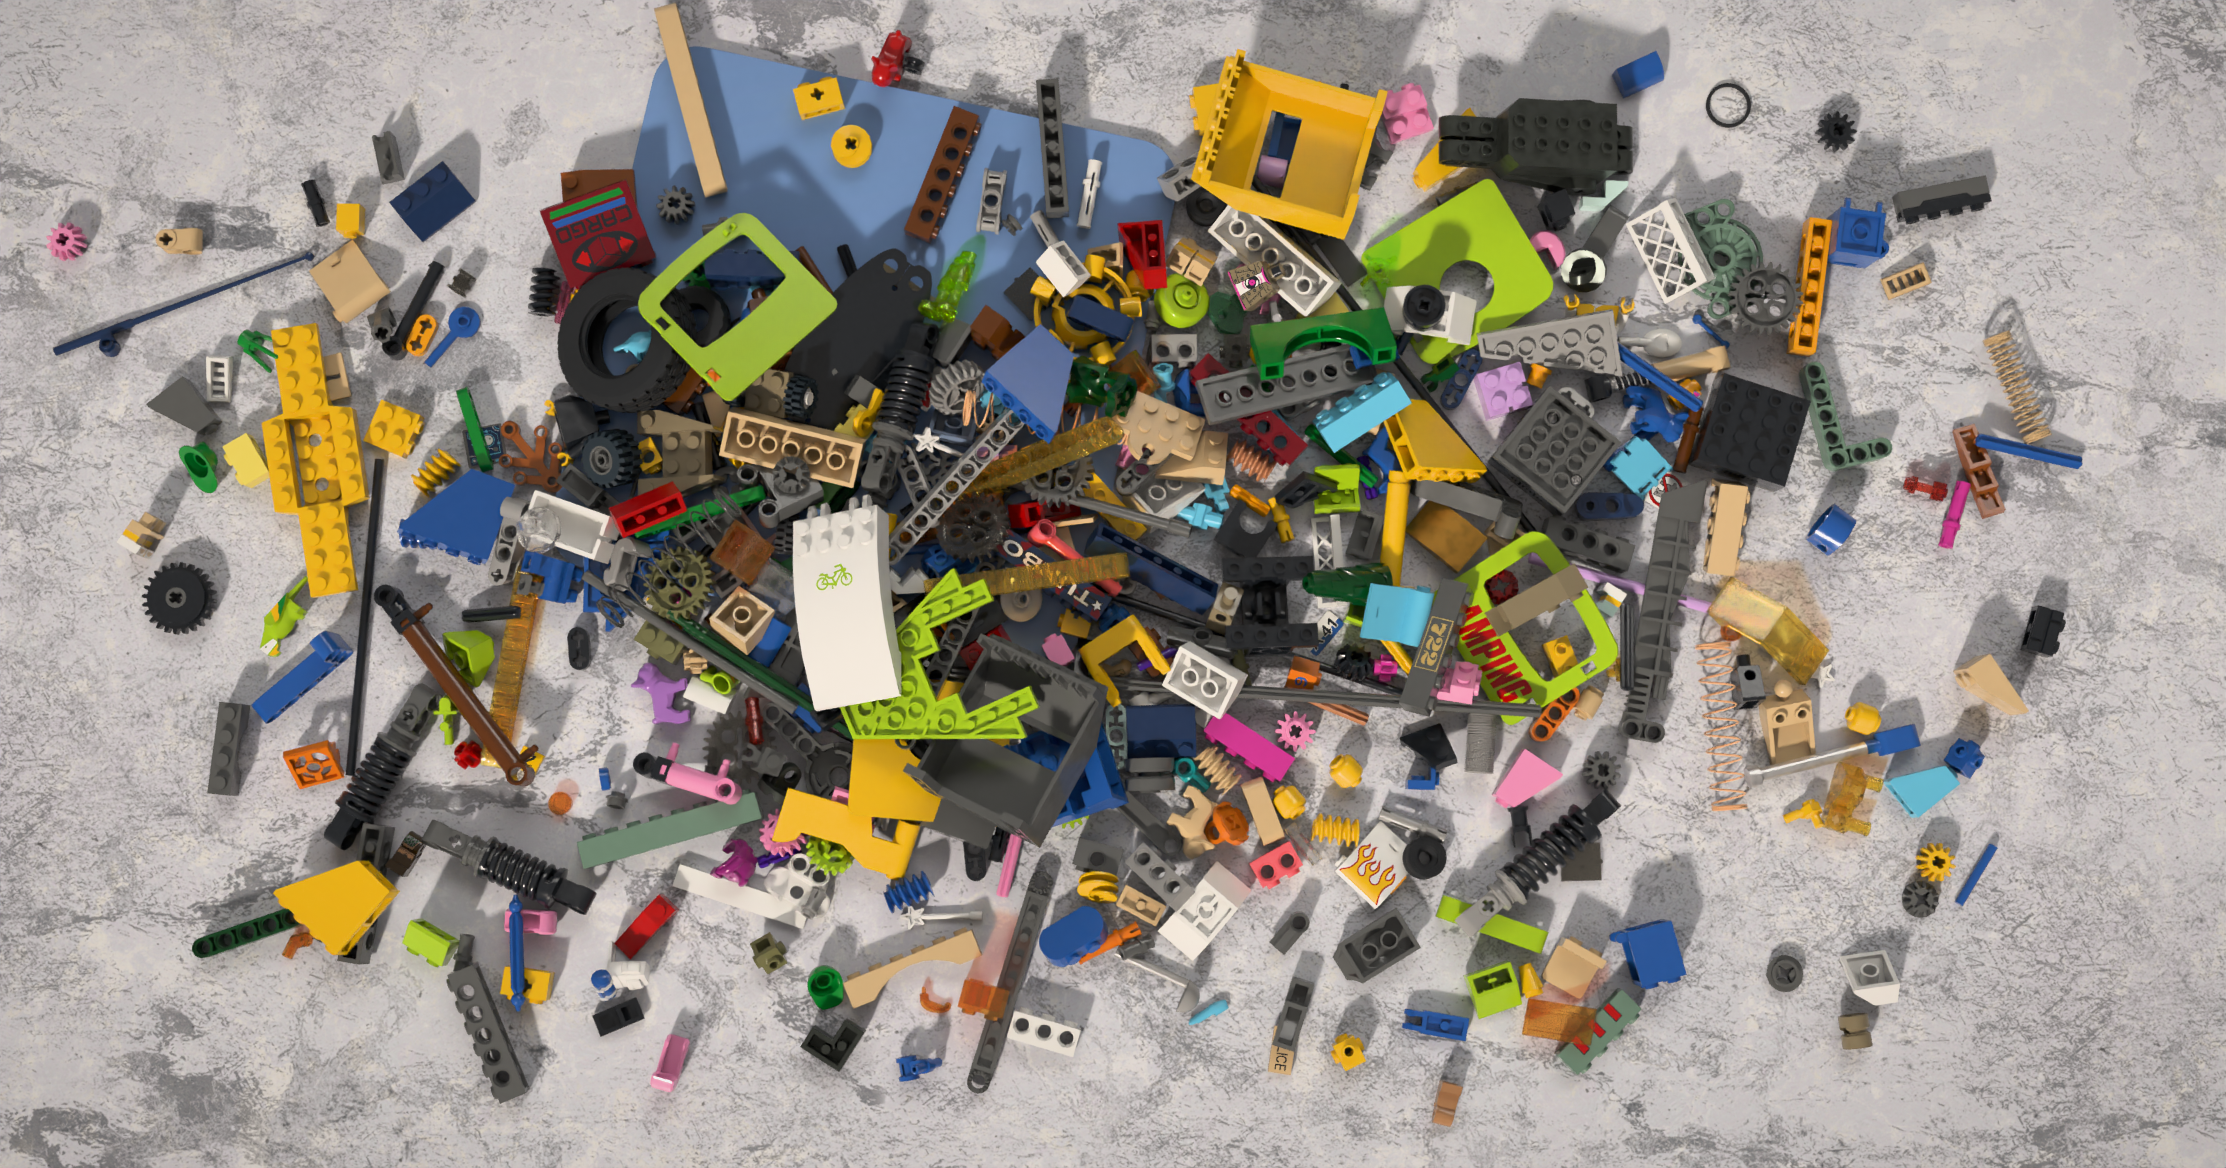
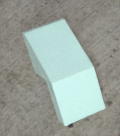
M1606 180L1602 184V196L1582 197L1579 201V210L1601 212L1628 187V181Z

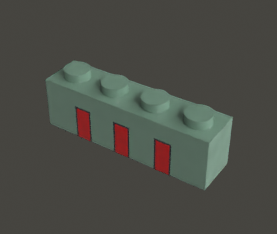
M1617 988L1554 1054L1573 1073L1578 1075L1581 1072L1584 1074L1592 1066L1590 1062L1596 1056L1599 1058L1607 1051V1044L1612 1039L1616 1041L1624 1033L1622 1029L1628 1023L1631 1025L1639 1018L1640 1015L1638 1013L1641 1008L1622 989Z

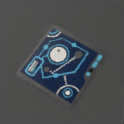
M500 423L482 427L493 464L499 463L500 456L507 454ZM463 430L468 466L470 469L477 468L479 464L468 430ZM507 457L503 459V462L508 461Z

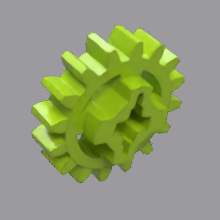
M811 836L806 845V848L809 849L806 856L812 857L809 863H816L817 871L821 868L824 869V875H827L829 871L832 872L833 876H836L838 872L843 874L847 868H850L855 859L843 845Z

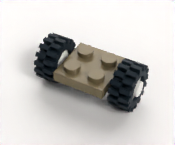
M770 368L732 401L722 400L727 405L744 407L745 410L780 418L792 416L807 419L814 414L813 409L817 407L815 403L819 399L817 397L819 390H816L818 384L813 378L793 376L794 372Z

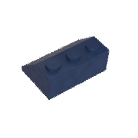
M442 161L389 203L424 243L473 205L476 200L452 170Z
M1194 704L1126 706L1128 759L1196 757Z

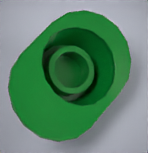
M204 441L199 442L193 447L182 446L179 449V457L186 466L195 485L205 493L216 491L218 485L214 472L218 464V458L215 452Z

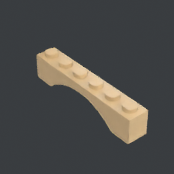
M966 927L954 931V937L946 940L945 936L933 940V945L924 948V945L911 949V955L903 957L901 953L889 958L891 962L882 966L880 962L868 967L869 972L861 975L858 971L846 976L848 981H845L843 985L853 1009L875 1000L891 977L912 964L930 960L963 964L982 956L983 954L973 930L967 931Z

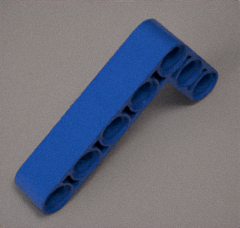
M323 631L314 637L309 644L315 651L251 705L266 724L278 718L353 654V650L339 634Z

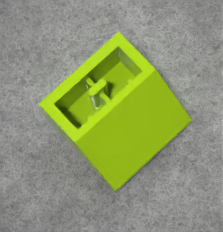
M1505 960L1463 975L1478 1019L1522 1004L1518 982L1510 961Z

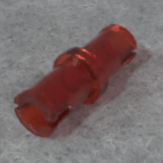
M749 697L744 701L747 714L745 724L748 726L749 743L758 745L764 742L762 732L764 720L760 715L759 698Z

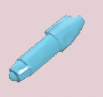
M1220 1000L1209 1005V1007L1189 1019L1188 1024H1199L1212 1015L1217 1016L1227 1010L1229 1007L1226 1000Z

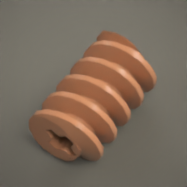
M1238 439L1226 457V461L1229 462L1234 458V467L1241 463L1242 472L1249 468V477L1257 473L1256 481L1259 482L1264 478L1265 482L1277 462L1274 460L1269 463L1270 455L1261 458V449L1253 453L1255 445L1246 448L1247 440L1238 443Z

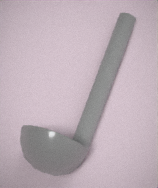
M1117 949L1114 957L1122 960ZM1137 956L1123 960L1185 988L1176 1012H1190L1199 1003L1200 991L1191 980Z

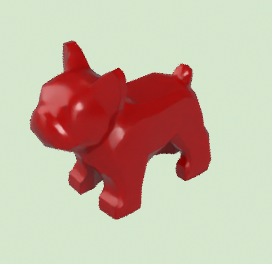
M900 30L889 33L879 56H872L871 58L874 63L872 82L877 86L887 87L892 81L900 82L902 78L905 52L909 53L912 41L909 37L902 35Z

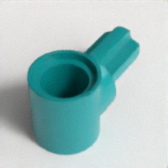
M1184 757L1175 758V770L1171 772L1174 776L1181 779L1184 783L1190 782L1202 793H1205L1210 788V781L1197 771L1198 767L1191 759ZM1184 761L1187 765V769L1183 774H1181L1178 770V766L1181 762Z

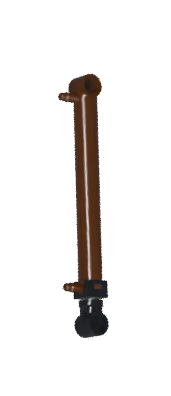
M387 584L379 586L374 592L376 604L381 606L392 620L390 623L398 634L403 635L504 771L507 781L516 786L524 787L530 785L535 779V771L526 761L535 755L539 750L538 746L534 744L519 754L424 626L425 622L422 618L433 609V605L427 603L417 611L413 610L399 588ZM389 592H391L392 598L389 602H387L386 596ZM523 769L524 776L521 780H518L517 772Z

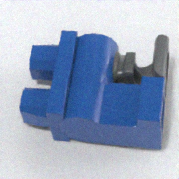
M525 551L521 571L542 576L543 580L540 583L534 582L531 575L521 574L516 594L527 596L530 592L537 594V599L566 604V602L575 603L578 593L575 590L569 589L571 581H581L583 571L576 568L575 564L536 552Z

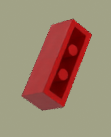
M673 481L608 508L622 538L687 511L681 492Z

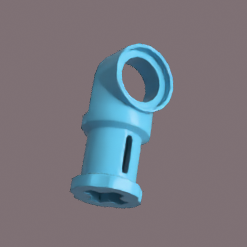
M1160 363L1153 367V373L1156 375L1157 381L1155 389H1153L1154 398L1167 403L1166 393L1175 389V383L1172 381L1171 375L1173 366L1168 363Z

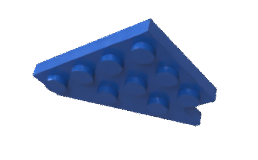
M649 544L651 549L660 548L668 552L665 544ZM667 544L668 548L677 551L676 544ZM655 549L653 551L654 558L661 560L662 551ZM584 556V573L590 570L603 579L604 571L609 568L611 561L609 560V563L605 564ZM652 556L651 558L638 557L634 573L641 575L638 567L640 560H647L655 564ZM647 562L640 563L644 576L645 574L652 573L649 566L653 565ZM633 574L630 586L644 600L647 597L644 593L649 588L643 586L646 581ZM585 581L583 612L601 613L597 608L596 602L602 596L607 595ZM629 590L622 591L628 596L638 601L637 598L633 595V593ZM608 598L602 599L611 604L623 619L628 616L618 603ZM603 605L606 613L616 622L620 623L614 613ZM606 619V632H611L616 626Z

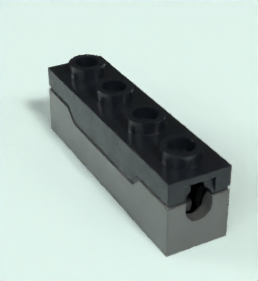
M1986 175L1901 191L1892 197L1895 213L1897 214V222H1906V225L1917 223L1920 221V218L1927 217L1928 220H1935L1941 218V214L1949 213V216H1956L1962 214L1963 210L1971 209V212L1981 211L1985 209V205L1992 201Z

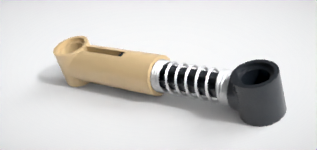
M1725 346L1651 364L1673 381L1707 373H1717L1731 368ZM1637 371L1633 373L1628 372L1627 375L1623 373L1622 376L1618 377L1599 375L1584 380L1589 402L1610 398L1612 394L1619 393V390L1625 391L1629 386L1640 385L1642 387L1643 384H1654Z

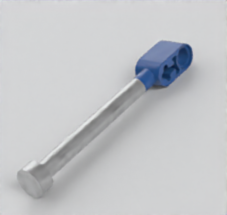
M1910 724L1873 734L1874 739L1762 768H1759L1758 765L1744 767V775L1748 787L1754 789L1762 787L1763 781L1878 752L1879 756H1884L1919 747L1921 743L1915 724Z

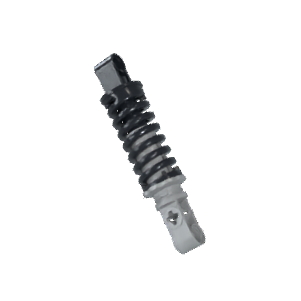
M1607 789L1597 795L1583 810L1577 805L1572 804L1568 809V815H1561L1558 820L1559 823L1555 822L1550 825V831L1545 830L1541 832V839L1535 838L1532 840V847L1526 846L1523 848L1522 854L1514 856V863L1507 862L1501 869L1495 871L1497 880L1487 886L1488 893L1458 916L1455 922L1471 938L1500 910L1505 909L1509 911L1516 901L1525 905L1527 900L1530 899V890L1532 889L1534 892L1540 890L1537 881L1540 880L1543 884H1547L1549 882L1547 873L1556 876L1558 874L1557 865L1561 868L1567 866L1563 855L1570 860L1576 858V854L1571 849L1572 847L1579 852L1585 851L1583 844L1586 842L1593 844L1602 837L1597 826L1621 807V804ZM1484 904L1492 905L1491 912L1489 910L1483 911Z

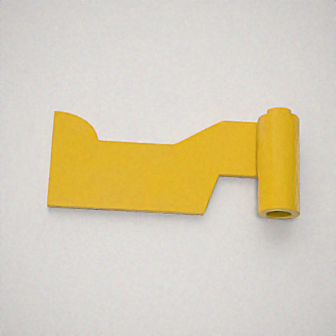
M788 787L772 841L788 842L796 839L800 833H805L839 843L864 868L884 873L889 879L899 880V878L905 877L921 826L913 820L899 819L891 842L872 836V817L853 815L849 812L848 805Z

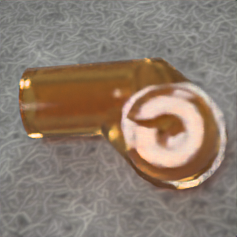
M308 932L292 935L282 955L293 959L298 948L312 945L313 936Z

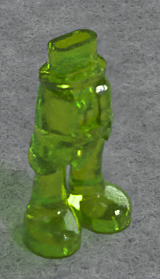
M962 251L960 256L954 259L945 275L940 279V283L937 286L939 292L935 300H922L918 306V310L922 315L936 322L944 320L947 323H951L955 320L963 290L965 292L968 290L976 266L974 261L977 255L974 252Z

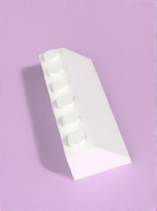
M1228 205L1208 230L1213 237L1245 265L1266 261L1271 268L1280 263L1286 275L1276 280L1280 289L1278 294L1306 318L1326 303L1342 284L1267 218L1235 210Z

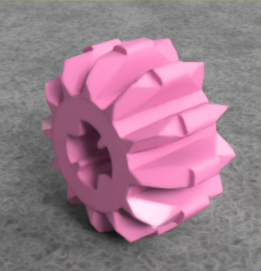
M69 222L66 226L63 223H58V230L50 228L53 235L46 236L51 241L46 246L52 250L51 254L54 257H59L62 261H66L68 258L73 261L76 258V254L83 255L80 250L81 248H87V244L83 243L87 237L85 234H81L82 229L80 227H74V224Z

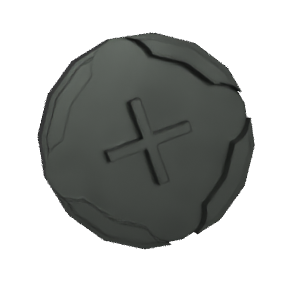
M1578 248L1572 250L1565 257L1561 266V275L1564 282L1571 289L1577 292H1590L1602 285L1607 274V265L1604 258L1594 252L1595 250Z
M788 762L783 764L778 777L770 778L762 775L757 785L765 795L771 793L774 796L773 799L783 805L788 787L796 788L802 777V772L795 763ZM794 771L790 778H785L787 772Z

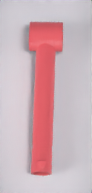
M1040 520L1028 532L1027 538L1032 545L1037 548L1044 545L1048 546L1109 593V596L1116 597L1121 591L1122 586L1118 581L1115 582L1112 578L1108 577L1099 568L1055 535L1056 527L1050 520Z

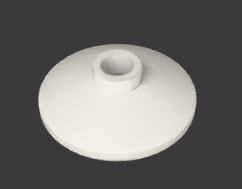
M1022 576L1010 579L1004 585L1003 593H1001L1000 597L1004 613L1010 619L1017 622H1026L1033 619L1038 614L1042 605V593L1038 584L1035 582L1032 585L1024 580ZM1024 595L1027 597L1026 603L1023 602Z

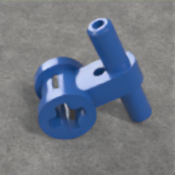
M916 1055L896 1058L901 1074L899 1082L919 1079V1074L932 1072L935 1068L942 1066L941 1058L917 1060Z

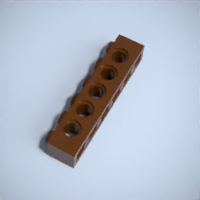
M956 106L953 107L905 225L904 232L906 235L931 244L933 238L936 239L941 228L938 226L941 218L946 217L949 206L946 204L949 197H954L957 185H955L957 177H962L965 169L964 159L966 156L969 157L973 150L974 144L971 143L974 135L978 136L982 124L979 123V115ZM962 130L967 135L963 139H958L955 137V133ZM950 151H956L959 154L954 160H950L946 156ZM943 171L950 173V177L947 180H940L938 175ZM933 192H939L942 194V197L938 201H933L930 199V195ZM930 212L934 215L933 219L928 222L921 219L922 215Z

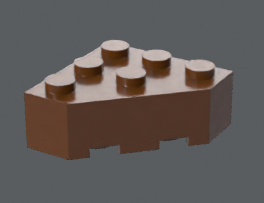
M987 305L984 306L970 326L973 344L983 351L988 349L993 354L992 357L997 361L1026 337L1017 329L1013 332L1010 322Z

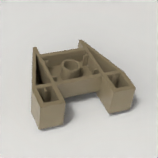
M648 410L637 413V434L646 437H662L663 478L638 479V495L673 481L681 492L682 498H685L723 482L724 477L714 475L712 471V433H722L724 429L661 410Z
M1574 563L1485 612V615L1499 637L1545 611L1553 612L1560 608V603L1567 599L1573 602L1582 597L1581 591L1587 589L1588 586Z

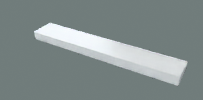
M682 864L679 865L673 883L674 887L804 929L807 918L795 911L797 906L783 898L781 901H778L771 893L746 885L739 887L737 882H732L725 878L718 879L711 876L710 873Z

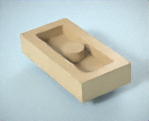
M1125 885L1115 904L1155 927L1166 908L1162 903L1128 885Z

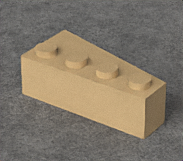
M1712 478L1711 486L1715 487V494L1710 497L1709 506H1711L1713 516H1710L1707 521V533L1711 536L1710 539L1705 541L1703 570L1710 574L1734 576L1735 571H1738L1740 565V558L1737 555L1738 549L1742 548L1743 545L1741 529L1742 526H1745L1747 514L1744 513L1745 504H1748L1750 500V490H1748V486L1739 481Z

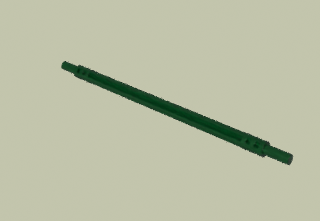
M672 608L667 612L666 615L670 614V619L683 626L686 632L808 712L814 710L812 697L695 620L686 619L682 615L676 620L674 613H671ZM844 718L832 726L853 740Z

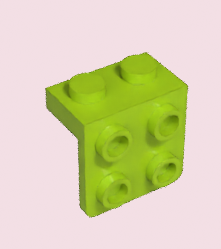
M1358 464L1321 465L1314 468V475L1336 482L1338 488L1333 493L1330 490H1326L1318 494L1319 499L1313 501L1315 514L1360 512L1358 491L1360 466Z

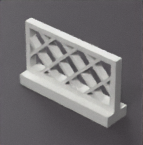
M1676 198L1660 203L1659 206L1626 224L1665 304L1715 279ZM1659 211H1662L1665 217L1663 226L1653 222L1655 214ZM1639 222L1647 224L1645 236L1638 234L1634 225ZM1652 226L1662 229L1659 241L1649 238ZM1666 231L1673 233L1675 237L1673 246L1663 243ZM1647 242L1657 244L1654 256L1647 253ZM1662 246L1672 249L1669 261L1659 258ZM1676 251L1683 253L1685 257L1683 266L1673 263ZM1657 262L1667 264L1664 276L1657 273ZM1672 266L1681 269L1678 281L1669 278ZM1686 271L1693 274L1696 283L1692 285L1683 283ZM1667 281L1677 284L1675 294L1670 297L1665 289Z

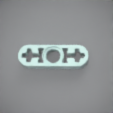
M1109 705L1106 709V735L1110 745L1115 747L1124 745V750L1119 749V756L1123 757V761L1119 762L1117 768L1121 769L1124 767V759H1127L1126 710L1123 705H1117L1118 711L1123 713L1118 717V723L1123 722V727H1109V722L1114 723V717L1109 715V712L1113 711L1114 708ZM1120 730L1123 734L1122 741L1119 743L1112 742L1110 740L1111 731Z

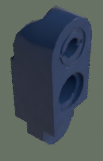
M1588 492L1578 497L1575 502L1576 514L1583 521L1635 518L1644 509L1643 500L1636 496V494ZM1607 501H1612L1615 504L1614 512L1606 509ZM1587 502L1592 503V510L1586 508Z

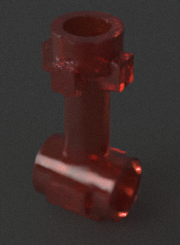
M1911 476L1906 477L1903 489L1911 494H1914L1915 490L1930 494L1929 499L1943 502V499L1947 497L1948 489L1946 488L1948 484L1934 481L1933 485L1918 482V477Z

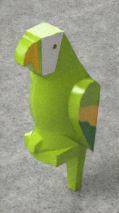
M307 576L289 593L287 592L264 617L265 625L260 650L270 657H277L281 654L279 651L281 641L292 631L296 621L303 620L308 613L294 602V598L307 583Z

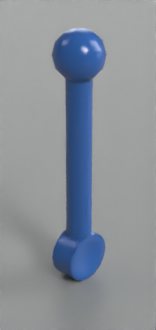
M1697 314L1692 318L1694 324L1702 326L1721 346H1725L1726 349L1730 347V343L1724 341L1702 321L1700 315Z

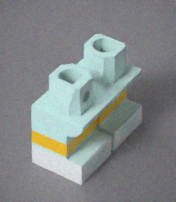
M1608 582L1600 584L1596 590L1601 595L1596 605L1604 619L1614 616L1627 595Z

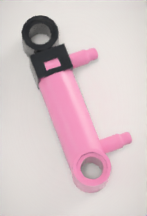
M672 743L666 758L660 756L656 758L647 752L639 753L633 761V768L638 774L669 786H675L729 805L736 804L742 797L741 787L726 778L731 763L727 759L723 760L716 776L676 763L675 759L678 754L679 744ZM648 761H651L650 768L648 770H645V764ZM731 786L730 794L724 796L725 789Z

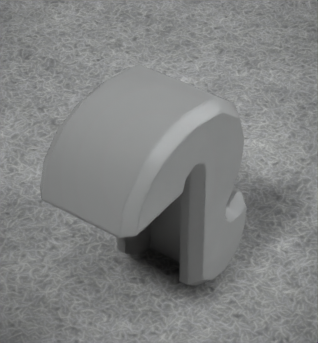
M633 537L621 538L615 544L611 554L610 569L607 568L604 571L603 579L605 585L612 588L615 584L628 587L625 579L626 573L634 572L638 557L651 558L649 544ZM633 574L627 575V579L630 585L632 582ZM621 586L615 587V589L620 591L627 590Z

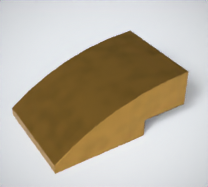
M1430 500L1406 527V533L1456 574L1488 539L1451 508Z

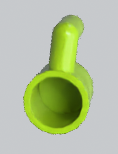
M713 665L700 674L702 681L712 683L714 689L721 694L729 693L740 683L738 679L724 670L716 673L717 669Z

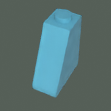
M1937 766L1883 781L1911 818H1919L1960 784L1956 779L1958 777L1956 772L1947 766Z

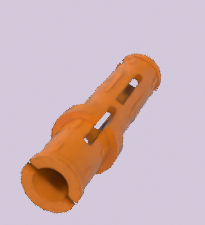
M1135 921L1120 930H1113V933L1107 936L1105 943L1100 945L1097 951L1087 953L1079 960L1080 965L1118 945L1123 946L1125 945L1124 942L1142 935L1137 922Z

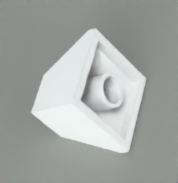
M1885 950L1840 956V961L1854 994L1873 1005L1898 1002L1900 983Z

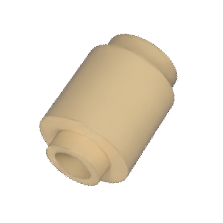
M1588 685L1586 689H1583L1578 702L1573 707V710H1575L1574 714L1584 721L1587 718L1593 719L1603 702V692Z

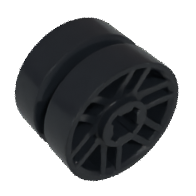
M1418 285L1412 288L1405 296L1402 308V315L1406 324L1410 328L1421 332L1430 331L1437 327L1445 311L1444 296L1437 288L1431 285ZM1420 306L1428 307V310L1420 309Z

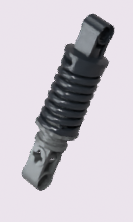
M912 323L904 349H897L895 352L893 369L887 381L888 385L884 390L885 394L882 396L883 402L880 403V410L877 412L876 419L872 424V427L878 431V434L873 439V447L861 479V485L865 491L883 494L890 491L901 453L904 451L905 440L914 439L916 423L918 422V418L915 416H919L921 413L918 408L923 406L921 400H924L926 397L924 393L928 390L926 384L930 383L934 369L937 366V362L932 359L936 342L940 335L936 324Z
M423 683L416 685L395 721L391 722L389 731L387 733H377L374 745L370 747V750L375 754L366 753L365 758L370 762L366 760L361 761L360 765L365 770L357 768L356 774L360 777L356 775L351 777V781L355 785L352 783L346 785V788L354 794L343 791L335 801V804L340 809L324 832L326 840L341 850H347L354 843L363 823L374 824L376 815L381 810L380 804L386 802V796L391 794L390 789L396 786L395 781L400 780V774L404 773L405 767L416 756L417 753L412 747L415 741L420 739V733L438 708L439 701L442 698L441 694Z
M432 820L421 839V842L425 845L461 859L462 865L474 867L473 875L475 877L488 878L491 883L496 882L500 887L504 886L505 889L512 890L516 894L520 893L521 896L528 897L532 901L537 900V903L545 906L547 909H550L557 902L579 914L586 915L597 895L590 888L567 880L568 869H556L554 864H550L547 867V861L542 860L539 863L538 857L532 858L531 854H524L520 849L516 851L514 846L508 847L507 843L499 842L494 836L488 841L481 840V837L478 835L472 838L437 820ZM460 841L461 845H456L454 848L452 843Z

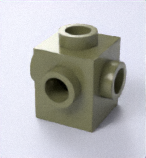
M770 932L750 943L754 953L752 958L759 969L762 967L767 974L788 963L784 955L787 953L782 941L777 942Z

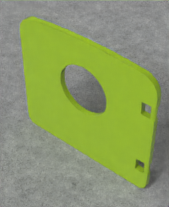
M1490 179L1478 182L1363 252L1361 257L1363 265L1384 300L1387 287L1431 285L1440 290L1441 279L1447 269L1462 261L1477 262L1484 266L1491 274L1494 282V293L1488 305L1474 314L1470 345L1447 342L1448 338L1422 335L1423 340L1417 343L1414 337H1412L1410 343L1416 354L1423 362L1428 364H1436L1448 354L1455 357L1478 345L1477 333L1509 327L1545 302L1553 291L1551 275L1498 187ZM1380 269L1383 270L1388 278L1382 284L1375 274Z

